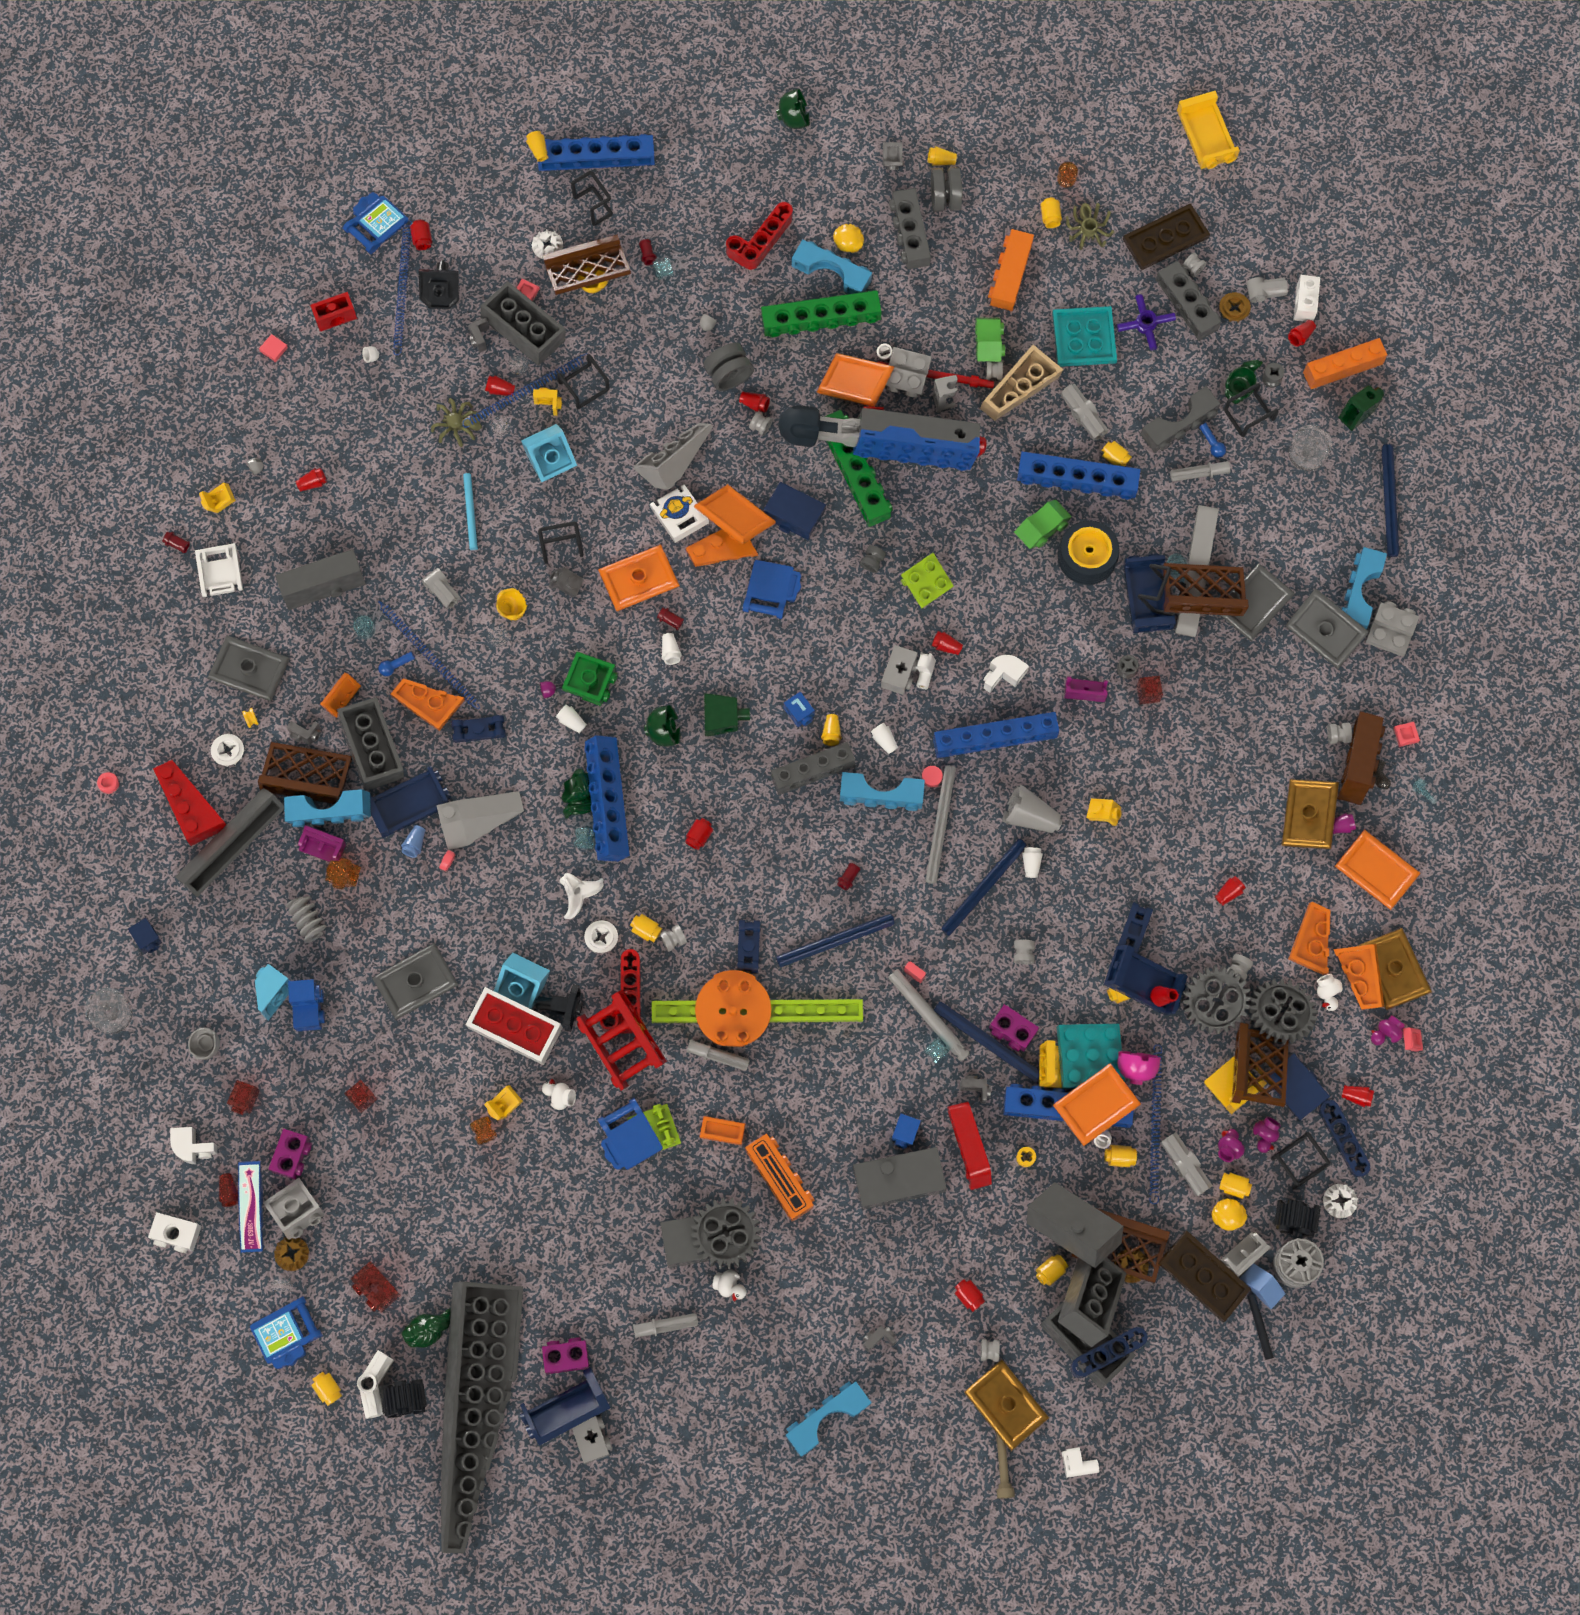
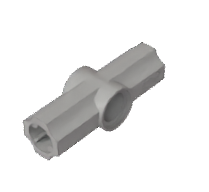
M1076 384L1067 386L1060 395L1070 407L1073 418L1079 425H1083L1093 441L1101 439L1108 433V429L1097 415L1098 412L1092 401L1086 400Z
M1176 1132L1161 1142V1145L1173 1161V1167L1179 1176L1186 1180L1196 1196H1199L1213 1186L1200 1168L1201 1164L1192 1151L1187 1149Z

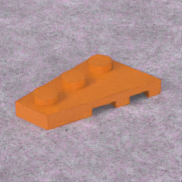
M722 529L686 547V552L695 567L719 563L720 561L758 556L750 540L742 545Z
M404 678L391 692V697L438 731L443 728L465 701L464 697L447 694L445 691H438Z
M1314 902L1309 903L1288 958L1322 975L1329 974L1327 962L1329 957L1330 909Z
M1376 944L1333 949L1339 958L1344 973L1348 977L1361 1009L1384 1007Z

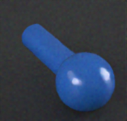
M1204 423L1200 426V429L1211 445V454L1217 458L1223 457L1226 453L1225 445L1216 440L1207 423Z
M411 651L393 661H382L378 667L379 673L383 676H390L396 668L415 659V655Z

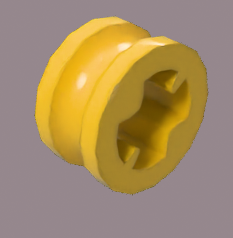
M250 708L248 712L242 711L248 728H251L253 724L259 725L253 708Z
M1030 1147L1021 1148L1016 1156L1018 1164L1022 1167L1033 1165L1036 1160L1035 1151ZM1021 1153H1030L1032 1155L1030 1159L1032 1160L1030 1162L1027 1160L1023 1162L1021 1160L1023 1157Z

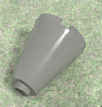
M1023 785L1017 786L1007 803L1009 805V812L1005 810L1002 821L1006 824L1053 833L1055 830L1058 831L1063 821L1060 819L1061 815Z

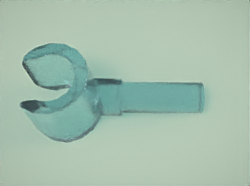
M1420 778L1416 780L1412 787L1413 791L1422 794L1432 804H1435L1437 800L1425 790L1427 782Z

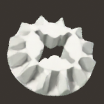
M546 229L545 232H538V235L533 237L532 249L536 256L543 259L542 255L562 250L563 241L561 236L556 234L555 231L551 232ZM551 239L550 242H551V245H552V246H549V245H548V246L545 247V249H544V243H543V242H546V243H547L548 240Z
M232 734L219 736L211 746L213 759L219 765L227 767L233 764L236 765L242 759L243 752L245 751L242 741ZM224 744L229 748L233 747L231 757L227 753L223 754L225 751Z
M595 921L585 931V943L594 953L603 954L611 951L617 945V930L608 921ZM596 931L602 935L607 934L605 936L606 944L601 940L596 941L598 938Z
M1335 1184L1324 1193V1207L1333 1217H1349L1357 1208L1358 1198L1354 1190L1347 1185ZM1339 1192L1342 1198L1349 1199L1343 1203V1207L1340 1206V1203L1332 1202L1339 1198Z

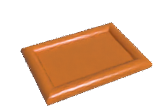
M836 353L817 393L875 407L894 370V366Z
M728 484L694 505L695 509L742 545L776 523L774 519Z
M661 544L598 569L616 612L680 586Z
M1365 829L1335 865L1338 870L1390 910H1392L1421 874Z
M1111 1063L1053 1104L1054 1108L1083 1146L1141 1105L1140 1101Z

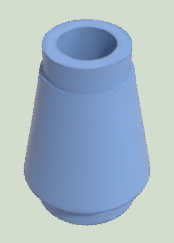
M415 825L402 843L401 852L406 856L416 858L421 853L426 830L421 826Z

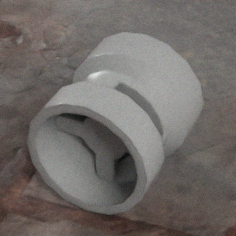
M1349 722L1342 723L1341 726L1328 724L1327 735L1329 744H1337L1340 741L1351 743V724Z
M678 924L672 927V932L663 931L659 933L668 952L674 950L677 943L681 946L687 943L684 933Z
M1015 940L1014 949L1016 954L1014 955V963L1034 964L1035 956L1032 951L1035 949V941Z
M1234 954L1231 960L1232 965L1228 967L1226 973L1229 969H1233V976L1239 973L1241 975L1239 981H1246V973L1251 969L1253 962L1245 956Z

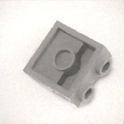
M893 347L889 365L894 366V370L886 384V390L898 393V390L906 391V396L917 398V395L922 396L932 356Z
M1381 602L1365 643L1404 657L1420 616L1415 615L1416 612L1412 609L1406 608L1401 610L1396 608L1397 605L1393 602Z
M300 1178L263 1202L288 1240L300 1237L305 1228L310 1225L315 1226L319 1224L322 1220L321 1217L325 1215Z

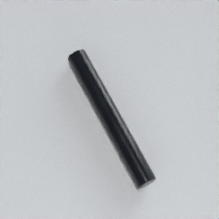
M1255 1294L1249 1295L1247 1298L1265 1360H1269L1274 1357Z

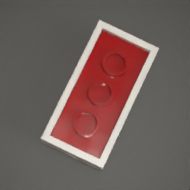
M486 987L466 1023L468 1029L542 1065L545 1064L563 1029L560 1023Z

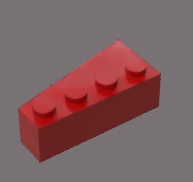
M173 760L153 768L190 846L218 834L226 826L223 819Z

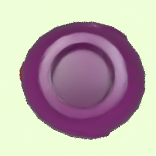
M1391 1015L1389 1019L1379 1022V1031H1371V1042L1374 1045H1382L1385 1042L1386 1035L1391 1039L1392 1043H1396L1402 1039V1029L1405 1025Z
M1266 1116L1264 1121L1256 1122L1253 1127V1134L1259 1135L1262 1138L1257 1143V1148L1262 1153L1274 1150L1271 1142H1276L1280 1136L1278 1131L1281 1127L1280 1123L1269 1116Z
M1235 1129L1223 1131L1221 1134L1222 1138L1218 1142L1219 1157L1225 1162H1232L1234 1159L1241 1158L1245 1152V1146L1238 1140V1132Z

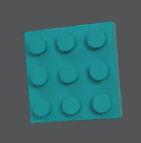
M1111 306L1055 309L1052 311L1057 365L1065 367L1117 363Z
M1119 1024L1058 1025L1056 1027L1062 1089H1075L1109 1063H1111L1125 1082V1077H1123L1118 1069V1052L1122 1051Z

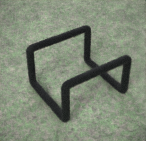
M588 171L571 182L573 199H578L593 190L601 201L590 208L593 226L613 215L612 210L607 205V202L611 200V196L593 171ZM591 175L607 198L603 199L594 186L576 195L575 183ZM603 205L608 214L595 221L594 210Z
M587 354L588 363L564 378L560 372L557 373L558 383L564 384L575 399L577 409H581L610 389L609 379L590 354ZM593 364L605 380L606 388L580 404L578 396L567 381Z
M1260 383L1227 400L1224 407V412L1241 437L1246 436L1249 428L1267 418L1274 421L1279 412L1278 409L1270 412L1259 396ZM1255 389L1254 396L1267 414L1246 425L1242 431L1228 411V408L1232 401Z
M572 521L539 528L538 535L545 564L548 563L545 549L546 543L576 538L580 557L584 556L577 522ZM574 525L576 534L543 539L542 531Z
M1150 564L1149 567L1163 581L1157 597L1139 594L1138 598L1153 613L1174 616L1176 613L1157 610L1146 600L1159 601L1171 573V568L1168 566ZM1157 569L1167 570L1165 577ZM1178 581L1179 584L1186 588L1185 582Z
M1306 1132L1303 1136L1271 1157L1272 1161L1275 1159L1279 1161L1295 1183L1292 1186L1293 1190L1303 1185L1331 1164L1309 1132ZM1308 1137L1326 1163L1298 1182L1280 1156Z

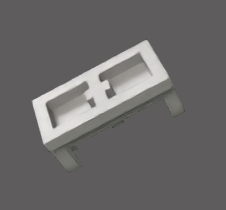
M956 375L935 379L933 399L937 413L955 406V403L947 404L946 398L954 397L958 391V388H955L957 382Z
M1251 1232L1220 1261L1239 1277L1271 1247L1256 1232Z

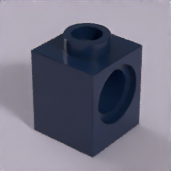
M147 918L128 928L133 939L144 954L156 951L162 943Z

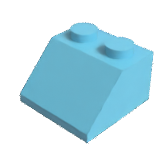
M557 424L521 440L527 457L541 482L577 466L564 432Z
M512 953L502 965L494 992L532 1010L535 1000L540 996L546 984L550 970Z
M267 964L266 967H262L257 972L255 987L258 1010L269 1021L289 995L288 981L290 980Z

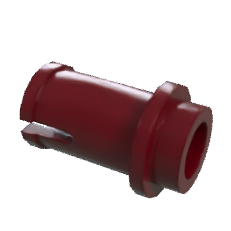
M643 239L639 243L642 253L641 261L646 266H650L656 262L657 257L653 253L651 240Z
M166 532L162 540L165 546H171L182 553H186L190 546L189 541L176 536L174 532Z
M664 607L657 616L660 619L659 622L663 621L676 630H679L684 621L683 618L670 612L669 608L665 609Z
M849 863L842 877L837 879L839 881L837 885L844 890L852 888V882L860 872V867Z

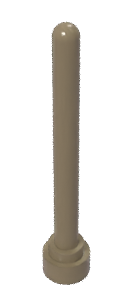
M996 1433L1000 1473L999 1489H996L997 1499L1014 1498V1488H1012V1484H1009L1006 1444Z

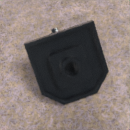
M444 260L437 263L436 270L419 269L418 271L419 299L430 309H450L459 301V271L448 270L449 264Z
M573 984L569 997L553 995L552 998L539 996L535 1000L536 1008L551 1010L556 1014L564 1015V1029L571 1032L574 1020L577 1015L581 1014L583 1003H580V986Z

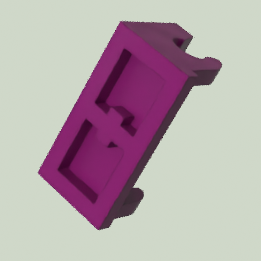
M1067 676L1064 698L1105 702L1108 692V680L1099 682L1071 679V677Z
M305 825L298 846H300V852L338 865L346 843L344 839Z

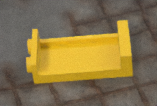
M1216 91L1181 100L1177 108L1201 169H1212L1224 162L1227 164L1232 163L1237 159L1240 151L1239 147H1234L1216 103L1218 99Z

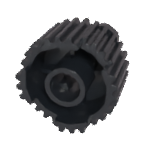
M1290 1199L1288 1203H1285L1282 1200H1278L1274 1226H1276L1277 1230H1280V1233L1293 1235V1231L1301 1233V1236L1314 1238V1234L1318 1232L1321 1206L1314 1204L1313 1208H1311L1303 1201Z
M423 1379L410 1381V1384H406V1380L393 1382V1385L380 1386L382 1412L386 1417L398 1418L402 1415L412 1413L415 1415L426 1412L425 1407L427 1404Z

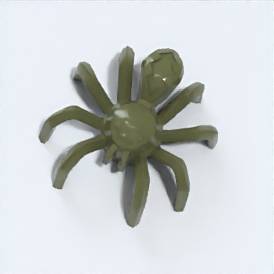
M1084 203L1080 208L1081 220L1077 217V206H1074V219L1081 226L1072 227L1069 224V217L1066 216V225L1070 230L1080 229L1074 236L1069 235V241L1072 242L1080 234H1083L1079 245L1080 250L1084 247L1086 237L1088 240L1090 238L1094 240L1095 235L1098 244L1101 247H1105L1107 241L1104 240L1102 243L1097 232L1105 237H1111L1114 234V230L1106 233L1098 228L1106 225L1111 214L1108 211L1103 223H1097L1099 203L1096 204L1093 218H1091L1092 211L1090 205Z
M449 398L448 403L452 405L453 413L444 405L437 404L436 410L440 411L441 408L447 414L444 415L446 419H443V422L446 423L433 424L431 432H434L437 426L449 427L439 435V443H442L443 437L452 430L458 445L463 447L458 431L463 430L467 432L471 439L475 440V436L470 430L478 431L482 428L481 423L476 417L474 418L477 423L471 417L473 425L466 417L470 414L476 415V413L479 419L481 417L477 411H468L461 415L464 406L468 405L470 408H473L470 402L462 403L457 413L455 401Z

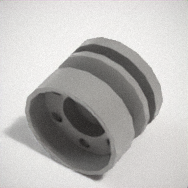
M1297 1238L1288 1241L1276 1251L1273 1258V1271L1276 1278L1290 1288H1300L1310 1284L1320 1276L1324 1267V1258L1321 1250L1315 1243L1307 1239ZM1303 1259L1304 1263L1302 1265L1296 1264L1297 1260Z

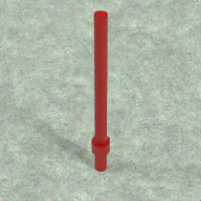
M878 361V363L889 365V363ZM929 370L927 378L933 379L956 375V383L968 384L974 388L980 386L993 389L995 382L981 379L975 375L969 377Z

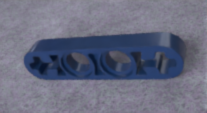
M1333 1100L1324 1101L1319 1107V1114L1352 1175L1359 1178L1364 1177L1370 1171V1163L1339 1105ZM1326 1105H1328V1107H1333L1334 1111H1332V1115L1334 1116V1118L1339 1116L1340 1119H1337L1330 1124L1329 1120L1332 1119V1116L1330 1115V1113L1324 1112V1110L1326 1109ZM1342 1124L1345 1128L1344 1134H1336L1334 1132V1125ZM1345 1143H1352L1355 1146L1353 1154L1345 1152ZM1357 1154L1360 1155L1357 1161L1359 1164L1365 1165L1363 1173L1360 1170H1355L1357 1163L1355 1159L1351 1162L1349 1158H1353Z
M1140 1327L1132 1328L1077 1357L1070 1365L1072 1375L1076 1378H1084L1141 1348L1148 1339L1146 1331ZM1134 1333L1141 1335L1140 1343L1134 1341L1128 1344L1127 1341L1134 1337ZM1114 1342L1122 1343L1124 1347L1123 1353L1118 1354L1114 1352ZM1095 1352H1101L1105 1355L1104 1363L1100 1364L1094 1360ZM1089 1361L1091 1364L1084 1369V1373L1081 1370H1076L1077 1362L1083 1365Z

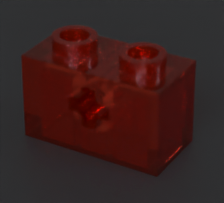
M371 1261L351 1278L354 1283L351 1287L359 1296L364 1294L368 1298L365 1303L373 1312L378 1310L382 1313L401 1296ZM372 1284L377 1286L378 1292L376 1294L373 1291L370 1292Z

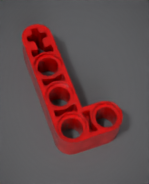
M787 202L779 203L749 242L737 235L730 236L726 241L727 256L746 269H756L791 224L793 218L792 206ZM775 227V228H777V229H776V230H770L769 228ZM759 242H765L766 244L760 245V244H758V243H759ZM733 246L739 247L738 249H731ZM749 256L755 257L754 259H747Z
M627 949L621 955V990L625 992L628 998L633 997L637 1000L633 1007L641 1018L640 957L634 949ZM631 956L634 959L632 962L633 970H629V964L627 961ZM628 977L636 978V982L633 985H627L625 980ZM615 1011L600 1021L601 1029L605 1033L623 1022L624 1017L621 1012ZM606 1019H614L615 1024L612 1027H606L604 1025ZM626 1029L620 1034H631L633 1031Z
M969 1102L948 1106L949 1118L965 1165L966 1178L970 1182V1190L991 1185L990 1165Z

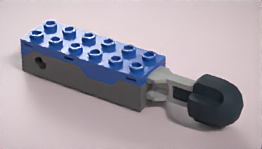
M797 405L785 410L778 422L781 436L788 443L797 446L813 447L817 440L838 442L853 447V455H858L862 458L874 457L884 461L912 462L922 466L935 465L939 468H957L960 471L970 470L976 458L985 453L987 445L986 439L980 436V423L862 408L858 419H837L820 416L817 407Z

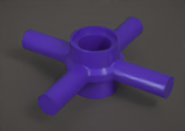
M1139 294L1135 298L1140 314L1135 321L1117 324V330L1121 332L1137 328L1140 333L1146 334L1149 349L1151 351L1156 350L1158 347L1153 330L1157 324L1175 321L1176 316L1175 313L1156 316L1153 311L1147 310L1143 295ZM1142 321H1149L1150 324H1145Z

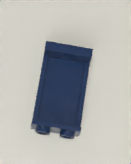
M1158 553L1150 554L1148 557L1133 555L1124 561L1123 568L1133 633L1173 630L1175 626V615L1168 616L1153 613L1138 598L1139 594L1157 597L1163 581L1152 571L1149 565L1163 566L1166 560L1165 555ZM1157 569L1163 575V570ZM1163 591L1159 601L1146 599L1155 609L1164 611L1165 591Z
M429 766L427 767L428 771L374 797L370 794L371 816L382 838L437 813L436 805L449 802L448 800L451 799V796L446 787L442 789L439 783L442 781L438 770L433 771L432 767Z
M1129 945L1117 946L1104 985L1161 1014H1175L1180 1007V999L1186 988L1185 984L1188 976L1186 974H1177L1135 953V948ZM1156 986H1163L1177 990L1179 996L1176 1001L1158 1007L1151 1002L1150 993Z
M591 1367L583 1370L586 1381L533 1409L528 1410L524 1403L520 1404L523 1411L520 1417L525 1426L529 1425L525 1427L531 1439H536L539 1446L610 1409Z

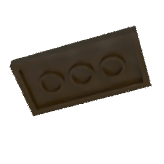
M1190 203L1124 235L1123 241L1140 269L1144 270L1208 239L1210 233Z
M1188 1231L1183 1232L1158 1263L1222 1322L1229 1318L1251 1290L1248 1285Z

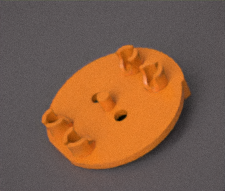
M738 970L723 971L715 974L714 978L708 981L699 992L695 1005L696 1020L703 1034L712 1042L721 1046H746L756 1041L766 1030L771 1018L770 998L765 988L752 974ZM721 1008L726 1010V1013L723 1015L719 1013ZM742 1009L747 1010V1014L744 1016L740 1014Z

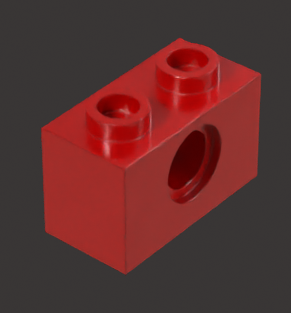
M348 292L310 305L320 332L357 319Z

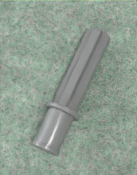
M1229 461L1214 464L1208 462L1207 465L1175 469L1170 471V478L1173 482L1207 476L1213 478V475L1230 474Z
M691 1039L687 1048V1053L704 1057V1060L710 1059L744 1071L749 1066L750 1060L748 1058L711 1047V1044L705 1045Z
M693 1313L657 1321L652 1319L651 1322L636 1325L633 1324L635 1339L695 1327L698 1325V1317Z

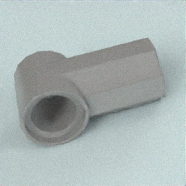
M1256 277L1246 282L1251 303H1257L1256 301L1262 302L1271 297L1287 296L1288 285L1285 278L1264 280L1261 277Z
M436 568L421 579L423 585L427 589L429 588L428 591L431 594L434 593L446 609L452 608L460 600V596L450 586L447 578L439 568Z

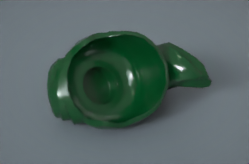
M1259 360L1247 361L1241 367L1233 370L1225 383V396L1230 399L1255 385L1257 382L1255 371L1263 362ZM1254 390L1232 401V403L1238 404L1243 402L1244 398L1249 397Z
M576 769L572 777L564 782L565 790L561 799L564 803H569L563 810L565 819H568L570 815H581L591 812L588 773L584 772L583 769Z
M447 1309L441 1315L422 1314L412 1319L409 1325L405 1326V1329L401 1332L407 1345L425 1348L436 1343L442 1336V1332L449 1328L451 1309Z

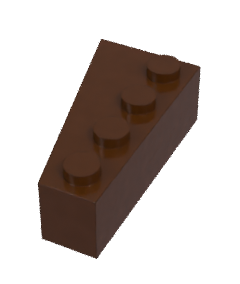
M1359 712L1352 732V741L1349 745L1351 747L1346 757L1345 764L1347 765L1341 779L1343 785L1338 792L1337 799L1361 805L1369 788L1373 789L1376 780L1373 772L1377 771L1379 764L1376 756L1380 754L1382 743L1379 741L1380 738H1383L1386 726H1382L1384 717Z

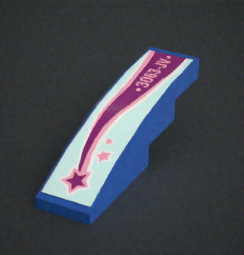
M261 1161L239 1162L238 1199L241 1253L260 1252L264 1250Z

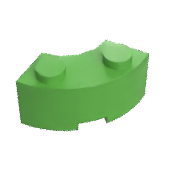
M975 318L977 361L1001 362V356H1005V344H1002L1001 335L1004 334V323H1001L1000 318Z
M1057 500L1049 501L1035 514L1026 518L1014 533L1029 549L1036 546L1041 548L1046 544L1049 537L1057 531H1063L1069 525L1068 521L1072 516Z

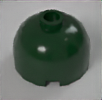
M794 89L785 93L780 98L779 109H776L779 121L782 120L791 129H801L809 126V112L806 114L805 106H807L801 90Z
M671 705L655 708L649 714L644 725L646 736H649L656 745L663 747L679 744L681 739L680 727L676 729L675 723L678 716Z

